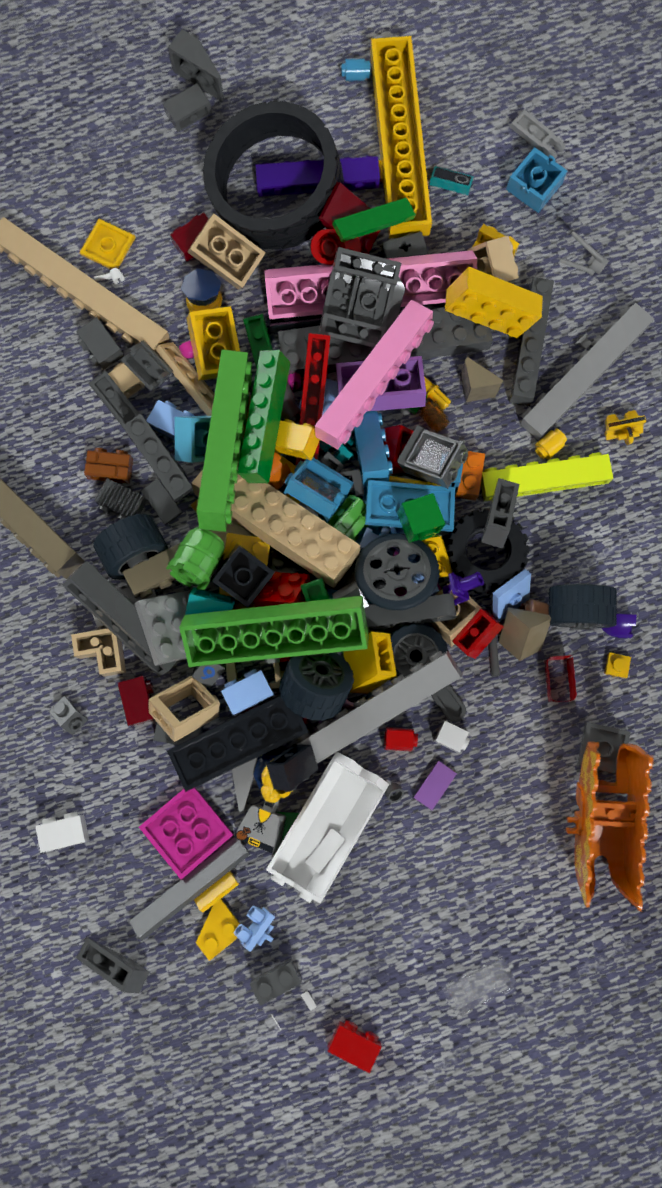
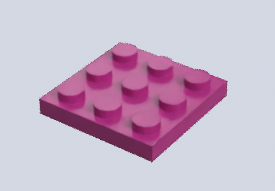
M196 788L187 792L183 789L139 826L140 830L181 880L234 835Z

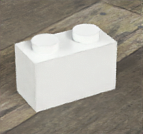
M77 811L64 814V819L56 821L55 817L43 819L41 825L35 826L40 853L89 841L85 816L78 815Z

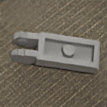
M523 110L510 125L513 131L547 156L552 155L555 159L557 157V153L548 145L549 142L559 152L565 149L564 142L526 110Z

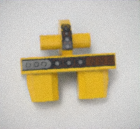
M636 410L625 413L623 420H619L615 414L606 416V440L617 438L618 441L624 440L627 445L633 444L634 437H639L643 433V426L646 423L645 415L639 416Z

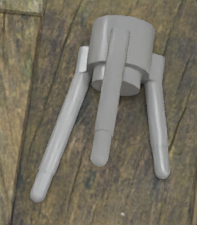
M573 231L571 233L572 236L593 255L587 263L590 267L588 268L562 258L559 261L585 271L591 276L595 272L599 275L609 260L598 254Z

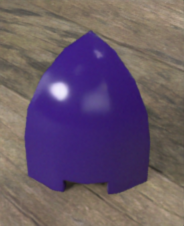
M617 614L616 626L602 628V630L613 637L632 638V626H636L637 615Z

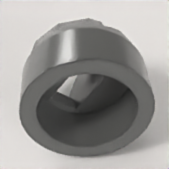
M391 783L385 791V796L389 802L395 803L403 798L404 791L397 783Z

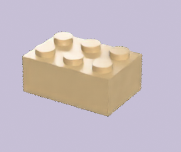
M214 213L187 251L238 290L243 288L265 255L263 250Z

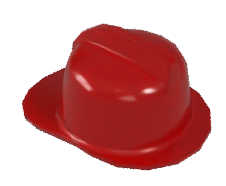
M335 229L320 230L313 236L310 245L311 253L315 260L327 265L334 263L338 247L357 252L361 250L359 237L341 242Z

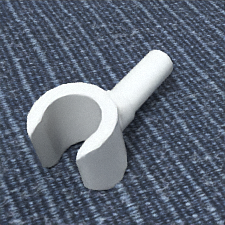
M118 268L111 269L110 273L94 276L95 281L112 279L115 284L119 283V278L121 282L125 280Z

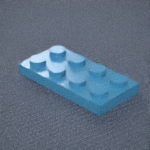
M368 480L365 525L403 528L397 514L401 504L434 493L445 521V526L441 531L452 532L454 530L455 487L447 489L442 486Z

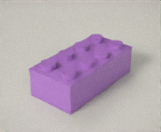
M422 356L410 357L405 364L402 363L397 376L394 379H390L385 392L382 395H378L370 411L425 407L426 386ZM364 361L336 363L338 395Z

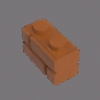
M95 448L94 451L88 450L84 475L89 480L105 481L108 478L117 483L130 484L133 458L124 450H116L115 453L107 452L103 448Z

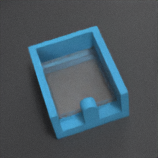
M312 458V461L307 459L304 462L300 461L294 470L295 473L291 472L286 478L284 484L287 486L283 494L288 493L324 516L328 523L346 499L354 482L315 458Z

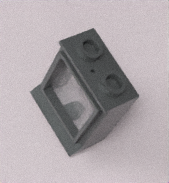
M417 425L397 462L403 472L448 489L451 482L456 480L461 464L467 460L468 450L463 441L460 442Z

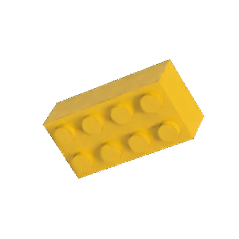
M468 267L447 288L445 311L489 327L492 330L518 338L542 318L543 296Z

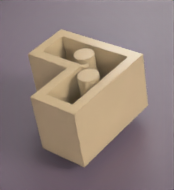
M108 628L71 635L74 657L84 659L97 656L100 675L106 677L126 673L122 641Z

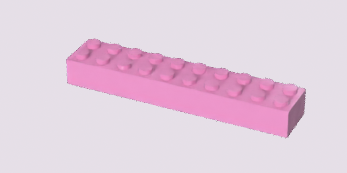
M473 250L386 258L402 263L399 278L405 287L401 307H406L410 300L421 305L446 303L447 288L468 267L477 269V257ZM333 264L264 270L269 319L321 315Z

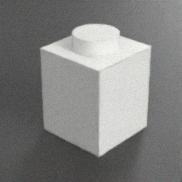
M443 721L434 742L460 753L461 749L465 751L470 738L467 736L469 732L447 721Z

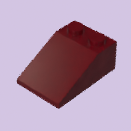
M337 182L319 219L326 229H334L332 225L334 220L371 208L343 184ZM381 230L359 237L361 253L369 254Z

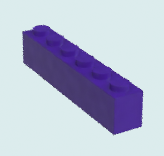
M367 155L360 158L344 157L340 159L344 186L348 190L379 189L378 156L372 157ZM324 159L256 164L258 197L314 193L321 180Z

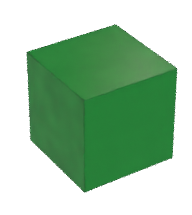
M434 493L402 503L397 512L408 543L431 538L440 533L445 526V521Z

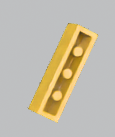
M289 419L280 420L275 452L312 461L320 439L316 438L315 427L307 423L299 425ZM243 424V431L245 434L246 424Z

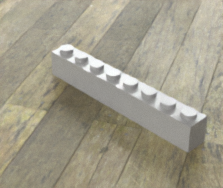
M637 303L631 308L627 306L619 314L620 319L617 322L613 320L605 329L607 333L603 337L598 335L591 343L593 347L589 351L585 349L578 356L577 359L579 361L575 366L571 363L563 372L565 376L561 380L557 378L550 385L549 388L551 390L547 394L543 392L535 401L537 405L533 409L529 407L521 415L523 420L520 425L538 441L651 325L654 318Z
M439 651L429 657L431 660L424 666L422 663H419L410 669L412 673L404 677L401 674L391 680V686L386 689L384 686H381L373 691V697L368 700L363 697L353 704L355 707L350 711H347L345 708L336 714V719L330 723L328 719L316 726L317 731L312 734L308 731L309 733L299 737L300 741L297 744L312 745L316 763H319L461 678L462 672L449 651L443 654Z

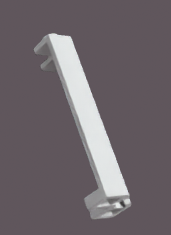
M336 752L268 865L266 871L273 875L271 879L281 886L287 883L300 891L299 897L311 903L313 899L321 904L389 784L380 776L362 768L353 759ZM334 829L345 841L322 871L317 873L305 862L328 832Z

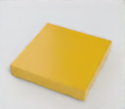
M98 219L79 253L109 269L119 268L136 237L123 229Z

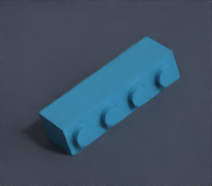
M377 411L366 412L359 427H354L353 429L363 487L367 486L368 480L389 482V474H393L392 462L387 461V457H389L388 444L384 445L383 441H386L385 429L380 428L383 425L382 415L377 413Z

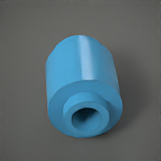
M345 59V64H341V76L345 77L346 81H365V78H370V61H365V59Z

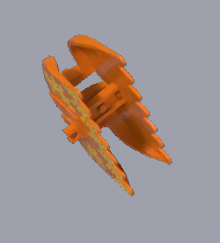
M588 742L583 755L579 782L576 785V802L580 811H574V817H567V822L575 823V827H566L567 834H575V873L585 907H590V902L594 896L595 859L598 856H604L608 862L612 883L638 911H642L641 886L644 885L642 865L646 861L644 840H647L648 836L646 817L649 816L650 811L648 793L651 792V780L649 772L653 768V756L647 754L638 745L623 743L620 745L617 755L616 782H607L605 780H598L597 767L600 765V753L597 752L600 742ZM595 792L627 794V802L596 800Z

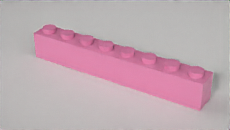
M410 300L316 423V438L337 450L342 443H347L351 436V431L354 427H359L363 420V415L366 411H370L373 408L375 399L378 395H382L385 392L387 383L390 379H394L397 376L399 367L402 363L405 364L409 360L411 351L419 347L423 335L426 332L429 333L434 324V321H432V310Z

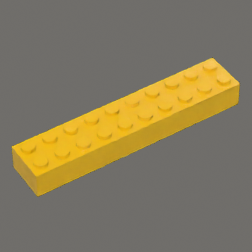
M412 37L371 39L370 60L385 204L407 197L416 214L413 220L388 227L389 238L404 237L411 232H422L423 236H430L432 218Z

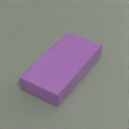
M437 761L413 798L430 810H433L457 773L440 761Z

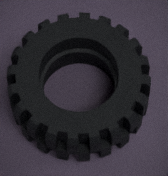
M484 508L481 512L478 509L473 510L469 515L465 514L454 524V530L448 534L445 542L453 574L464 578L476 572L481 573L484 585L472 589L475 590L476 594H482L483 592L493 594L494 591L523 571L528 562L527 555L530 553V548L526 545L528 541L527 534H522L521 530L523 527L520 523L516 525L513 522V517L510 532L504 544L506 557L503 564L495 570L487 571L477 568L470 562L466 554V545L472 536L484 532L490 508Z

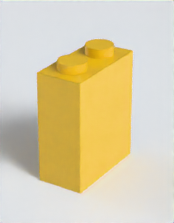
M370 632L368 649L343 651L344 658L350 664L354 673L351 693L367 694L397 676L389 633Z

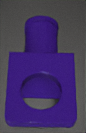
M480 572L464 578L450 573L448 574L450 584L444 586L442 590L443 594H450L452 590V593L458 596L454 600L455 605L470 600L468 590L483 586L484 580Z

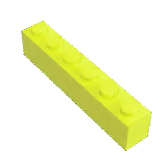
M597 452L584 458L576 455L563 461L555 458L542 464L534 461L521 467L513 464L497 470L495 467L487 468L482 472L481 478L483 500H492L498 478L520 484L517 497L609 484L614 479L609 454L602 455L601 452Z

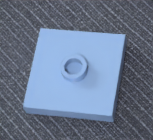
M526 569L493 592V616L499 622L505 618L508 607L517 609L522 603L530 599L531 573Z

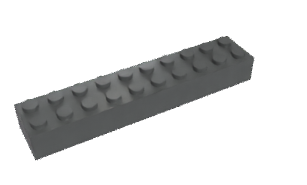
M445 307L430 309L433 311V327L429 333L426 332L423 335L419 347L411 351L410 357L422 356V359L490 350L493 342L491 328L474 323L463 317L455 316L445 311ZM320 326L278 332L280 351L291 362L289 374L299 373L301 377H304L308 334H319ZM330 338L327 373L336 372V363L365 361L374 348Z

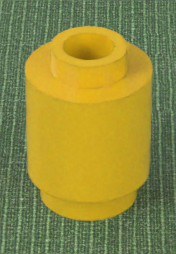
M557 428L550 430L535 444L536 454L542 459L550 460L565 446L567 441L565 434Z

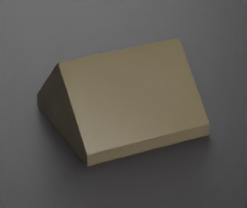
M469 357L466 358L461 371L466 402L495 398L503 380Z
M508 607L498 643L519 661L541 651L550 626V615Z

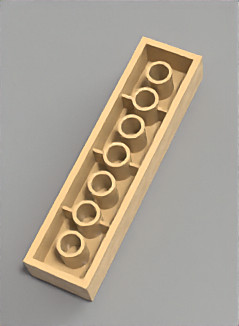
M203 470L192 481L194 494L198 497ZM238 474V481L234 489L236 491L235 502L232 504L231 510L233 511L232 520L317 578H323L324 583L334 589L357 560L360 554V545L269 484L248 483Z

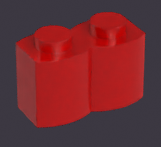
M385 728L384 750L411 752L413 747H417L418 733H414V729Z

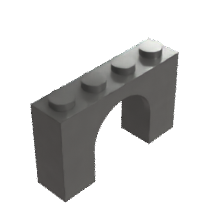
M139 414L123 425L125 432L154 470L175 503L193 492L192 485L142 414Z

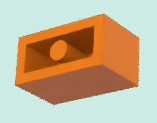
M468 451V457L465 463H463L461 481L455 497L476 501L480 491L485 454Z

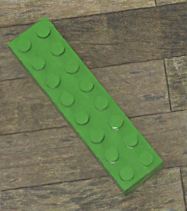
M221 350L197 505L199 529L226 532L227 524L232 523L233 511L231 510L232 504L235 502V484L238 481L237 468L241 455L240 446L243 444L244 439L243 424H246V405L249 403L248 391L252 382V362L248 361L247 352Z
M363 596L184 615L179 626L189 667L368 649L369 640Z

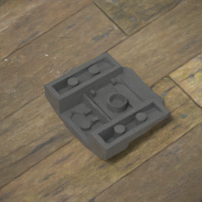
M338 247L325 297L319 334L374 348L399 316L405 287L399 278L402 263Z

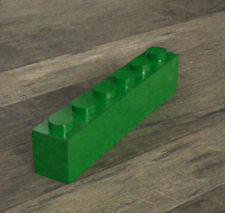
M280 350L260 351L237 471L248 483H269L291 363Z

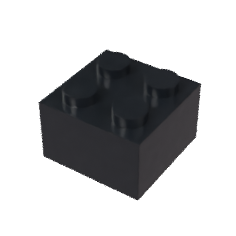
M237 543L210 579L248 608L275 572Z

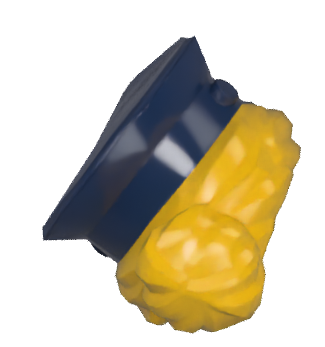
M197 268L185 275L181 290L185 294L190 312L221 308L222 294L219 290L221 281L213 271Z
M272 750L259 757L253 773L258 787L261 789L263 799L270 803H276L280 798H286L291 793L273 789L266 764L283 753L277 750Z

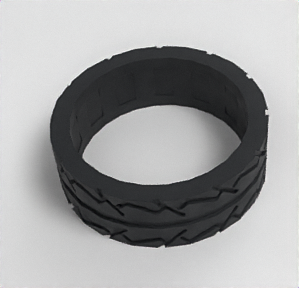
M287 101L262 102L237 112L235 116L233 115L222 124L213 136L204 158V186L218 216L257 247L266 250L298 246L310 240L320 230H323L325 226L320 221L319 216L336 183L340 182L344 185L342 164L329 129L324 127L325 124L315 113L305 107H299L300 105ZM277 136H292L314 145L323 154L324 168L321 180L314 193L296 210L280 217L263 219L243 215L228 204L227 183L230 172L241 155L254 144Z

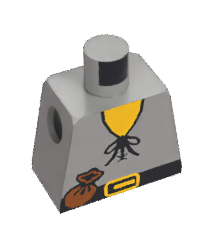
M280 800L276 803L265 801L263 806L252 805L235 833L234 838L267 852L276 853L281 845L286 819L285 815L276 812Z

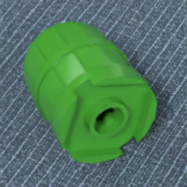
M195 527L187 533L179 544L174 558L170 560L166 569H171L169 574L188 587H191L192 584L198 585L197 590H205L210 582V577L220 564L219 562L225 550L224 542L213 532Z

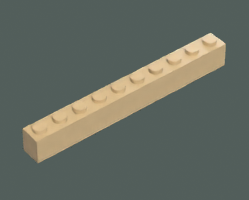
M2 217L0 220V253L4 251L8 254L7 257L14 264L18 265V263L24 265L23 268L32 276L36 274L41 277L40 281L47 287L54 286L60 296L65 299L67 297L73 300L72 303L77 308L88 310V314L93 319L96 317L99 320L101 319L106 323L105 326L111 332L115 333L118 331L121 333V337L130 345L132 343L137 345L144 340L155 351L158 345L165 344L170 340L168 331Z

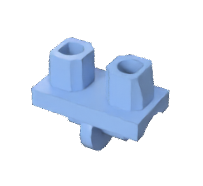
M253 905L247 913V917L253 921L249 928L240 924L234 931V934L240 940L239 942L250 952L256 944L261 946L265 939L269 942H272L274 939L269 934L274 928L271 922L275 916L263 907L261 909Z

